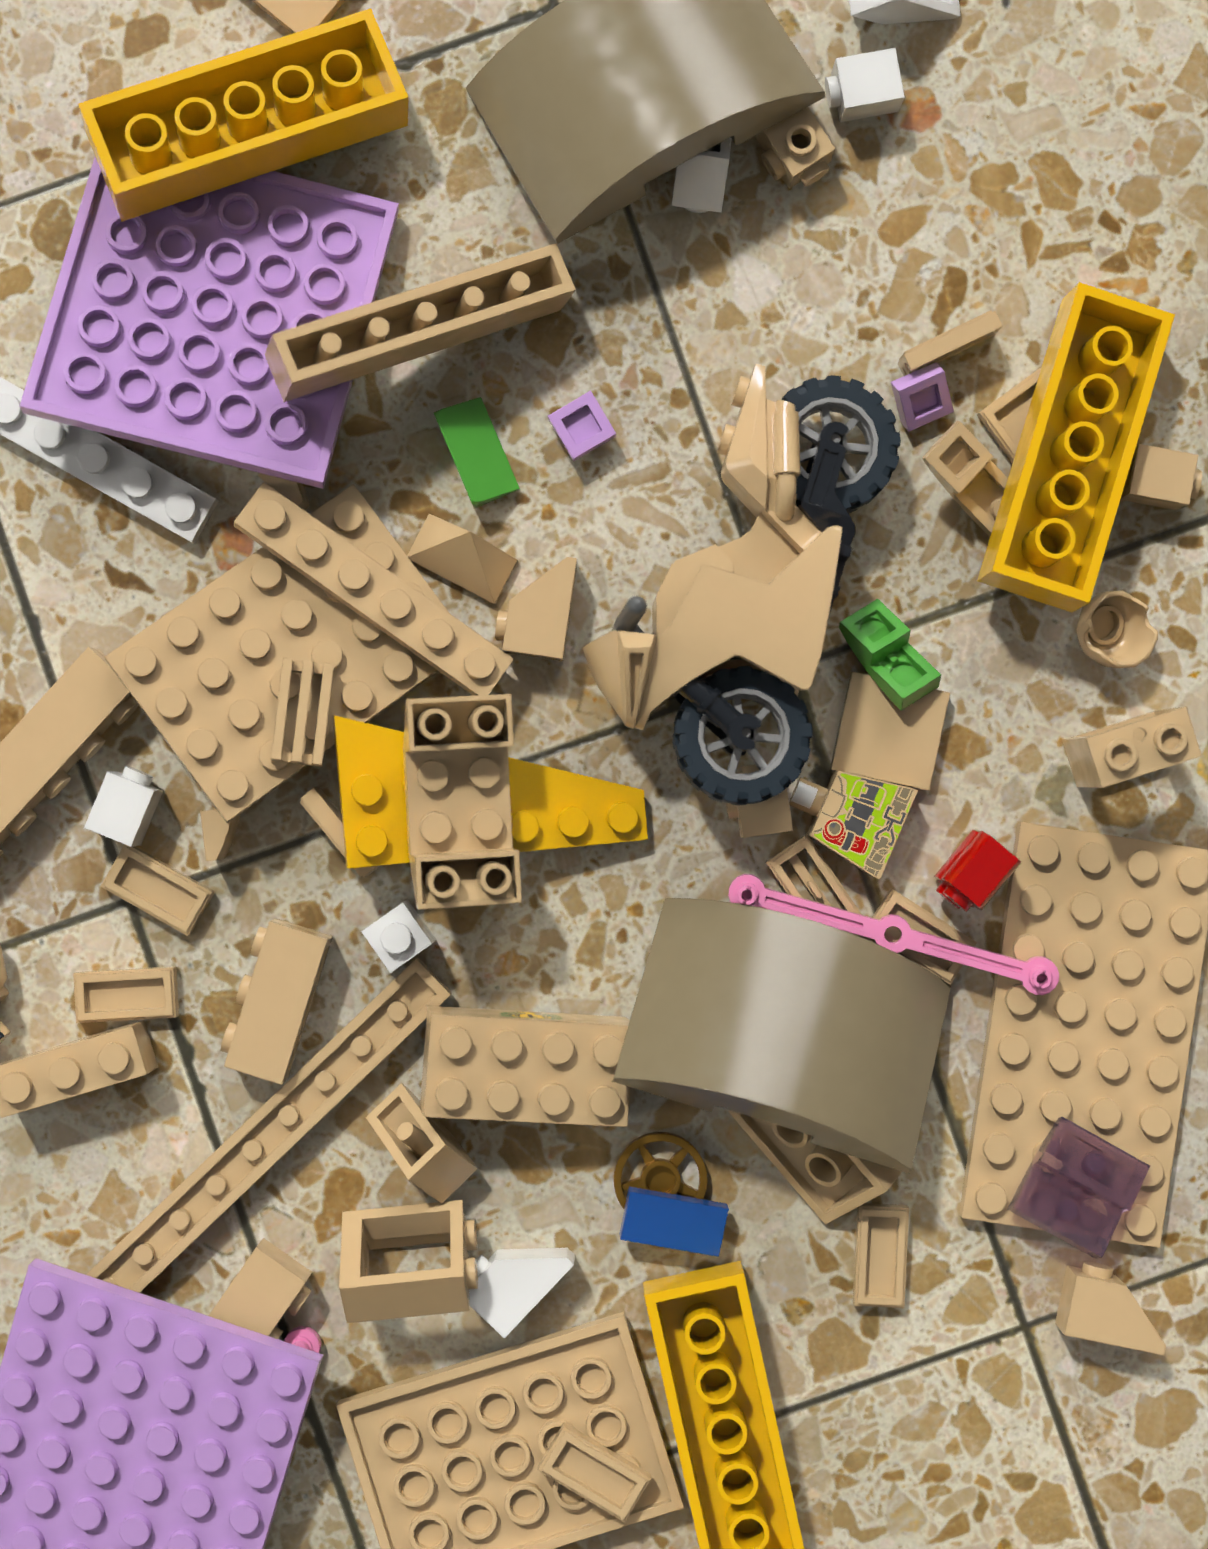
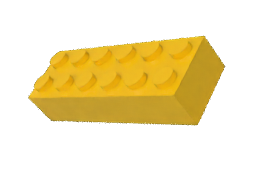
M370 8L78 103L87 137L120 220L123 222L408 126L409 97Z
M1081 282L1062 299L979 572L978 582L1071 613L1090 603L1175 314Z
M741 1261L644 1281L645 1302L699 1548L804 1549Z

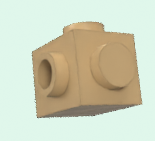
M809 107L766 129L757 136V141L765 151L761 154V159L767 171L776 181L782 178L789 189L801 181L807 187L830 171L827 164L832 160L835 147Z

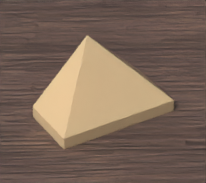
M428 514L407 555L410 561L494 605L518 561L471 531L431 514Z

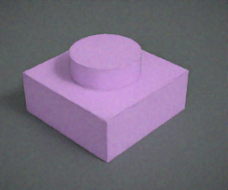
M937 362L891 382L900 421L908 432L954 412L945 371Z
M591 390L548 415L549 422L573 462L616 437V432Z

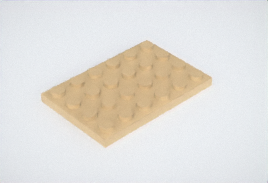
M354 484L310 514L448 612ZM264 547L254 552L105 656L106 662L226 823H229L308 766L270 761L283 657L293 658L295 661L309 660L319 664H324V662L334 664L324 753L335 746L333 715L367 723L438 672V670ZM291 672L282 751L292 752L302 673ZM312 675L303 754L313 755L322 680L320 675Z
M624 1311L338 1400L336 1404L380 1549H554L684 1508L680 1489ZM564 1422L651 1474V1480L626 1522L621 1521L538 1471L539 1463Z

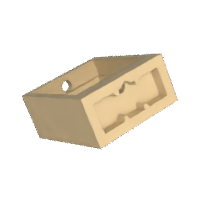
M1186 706L1155 710L1062 740L1076 786L1084 788H1104L1202 756Z
M463 1200L445 1201L442 1204L435 1202L342 1212L339 1291L347 1323L470 1311L469 1290L478 1289V1271L476 1258H469V1251L477 1250V1231L475 1219L466 1220ZM450 1242L451 1268L369 1276V1250Z

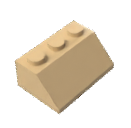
M728 1110L731 1116L825 1225L887 1192L902 1173V1171L812 1144L810 1143L812 1135Z

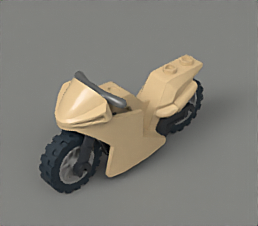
M755 364L750 378L740 376L731 404L740 408L735 426L725 424L717 453L725 455L721 469V478L724 484L757 518L749 532L736 540L719 547L716 544L680 558L671 564L652 604L653 633H644L638 626L639 621L647 610V603L642 597L633 596L627 601L618 615L612 631L583 647L589 670L598 688L626 727L643 730L649 716L672 698L681 704L675 717L672 738L673 749H675L678 758V766L689 778V782L698 791L701 790L715 801H723L732 805H747L770 799L784 791L799 777L805 762L809 758L812 725L808 721L807 707L803 700H799L798 693L799 690H808L812 685L823 650L828 618L833 602L838 597L841 588L838 585L845 562L850 558L853 548L851 544L856 533V527L849 513L856 511L865 504L867 505L879 494L889 482L899 460L897 455L901 438L900 433L896 432L894 426L896 418L892 410H886L882 404L884 399L876 391L873 390L870 393L864 389V383L858 380L851 379L850 382L841 380V376L836 375L827 376L824 380L812 378L804 381L801 386L789 390L782 400L774 402L766 399L765 366ZM820 412L822 430L820 433H817L801 422L808 416ZM830 412L841 413L850 418V420L846 424L831 422ZM855 425L863 432L866 444L847 443L846 435ZM799 435L813 442L809 450L801 453ZM846 453L866 455L863 466L857 474H855L844 458ZM808 460L806 470H804L800 463ZM840 471L847 480L837 482ZM741 699L753 700L764 707L756 716L743 714ZM769 712L777 722L779 735L757 732V729L761 726V721ZM705 727L720 738L719 741L705 745ZM755 742L779 744L775 756L768 765L755 748ZM722 748L727 755L731 756L728 769L725 770L716 764L709 753ZM748 753L759 771L749 774L735 773L740 757Z

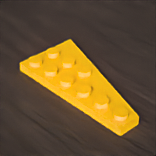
M333 715L346 868L410 863L403 759L404 732ZM508 757L513 848L519 850V852L648 840L644 790Z

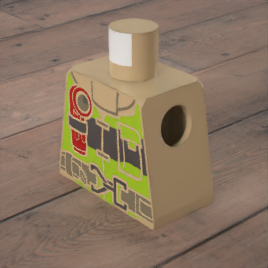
M834 771L826 788L800 777L791 795L789 805L814 816L807 832L809 837L866 874L881 879L918 791L910 787L864 776Z

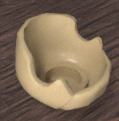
M1122 590L1098 593L1090 600L1089 604L1082 607L1076 634L1082 651L1104 667L1132 668L1138 666L1150 657L1158 640V631L1148 621L1147 611L1149 607Z

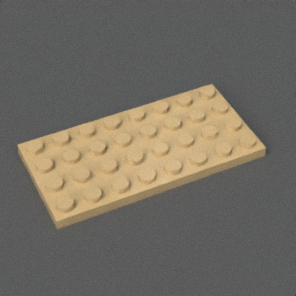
M1018 821L1013 855L1021 861V864L1009 877L998 953L1023 961H1027L1035 956L1046 957L1057 967L1059 982L1050 993L1035 995L1029 992L1020 980L999 974L994 976L959 1215L964 1219L1160 1248L1208 931V850Z

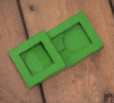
M879 599L840 621L839 629L855 656L880 689L901 711L939 687L941 674L908 643L911 630Z

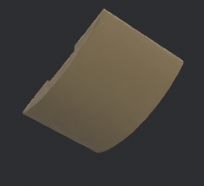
M564 0L539 17L499 50L466 87L468 95L557 244L646 196L644 184L724 140L731 138L737 146L825 98L824 89L765 0Z
M665 898L612 1082L712 1112L714 1106L722 1107L812 1135L810 1141L812 1144L910 1173L914 1162L951 986L922 966L892 950L816 921L738 903L692 898Z

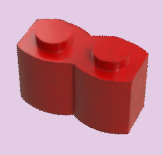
M972 830L934 875L936 880L941 883L936 891L958 909L961 908L967 912L971 907H975L982 911L1018 868L1021 861L989 834L983 831L977 832Z

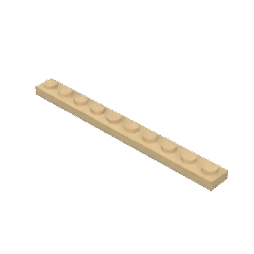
M417 957L86 1275L140 1293L426 1019L427 1006H440L452 992Z

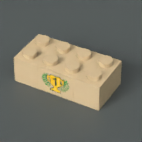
M427 1006L420 1099L423 1116L432 1118L627 1127L630 1087L612 1081L630 1020L627 1017Z

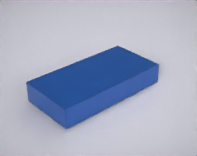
M629 1186L619 1233L620 1240L719 1257L729 1208L726 1203Z

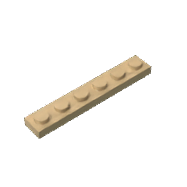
M263 482L235 519V528L471 695H489L514 660L267 483Z

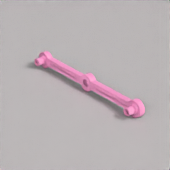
M753 874L739 875L729 886L728 896L731 903L762 907L816 921L843 931L875 939L876 944L896 953L902 952L907 948L1020 980L1023 986L1035 995L1050 993L1059 982L1057 967L1050 959L1043 956H1035L1027 961H1023L911 929L909 923L899 915L890 914L878 920L765 888L761 879ZM891 926L898 927L901 930L900 939L895 942L886 940L884 934L887 928Z

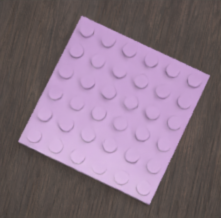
M95 157L20 403L22 413L324 489L353 380L283 402L264 354L272 334L375 301L399 212V203L272 171L121 222Z
M35 1258L27 1269L0 1366V1549H264L323 1354Z

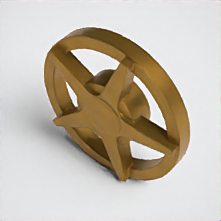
M653 1132L636 1138L624 1148L614 1169V1189L623 1209H625L627 1199L623 1191H627L629 1186L670 1194L679 1192L694 1198L704 1199L707 1189V1171L700 1153L689 1141L676 1134ZM665 1141L679 1145L682 1148L669 1160L664 1158L655 1159L645 1144ZM639 1149L645 1162L640 1177L621 1183L622 1171L627 1159L635 1150ZM687 1153L693 1157L699 1170L698 1190L682 1182L678 1166Z

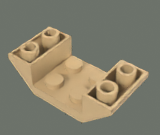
M511 694L406 699L403 759L408 853L417 909L522 903L519 850L513 848L508 762V747L514 746Z

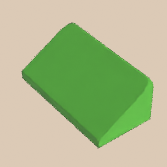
M481 397L433 412L474 509L520 490Z

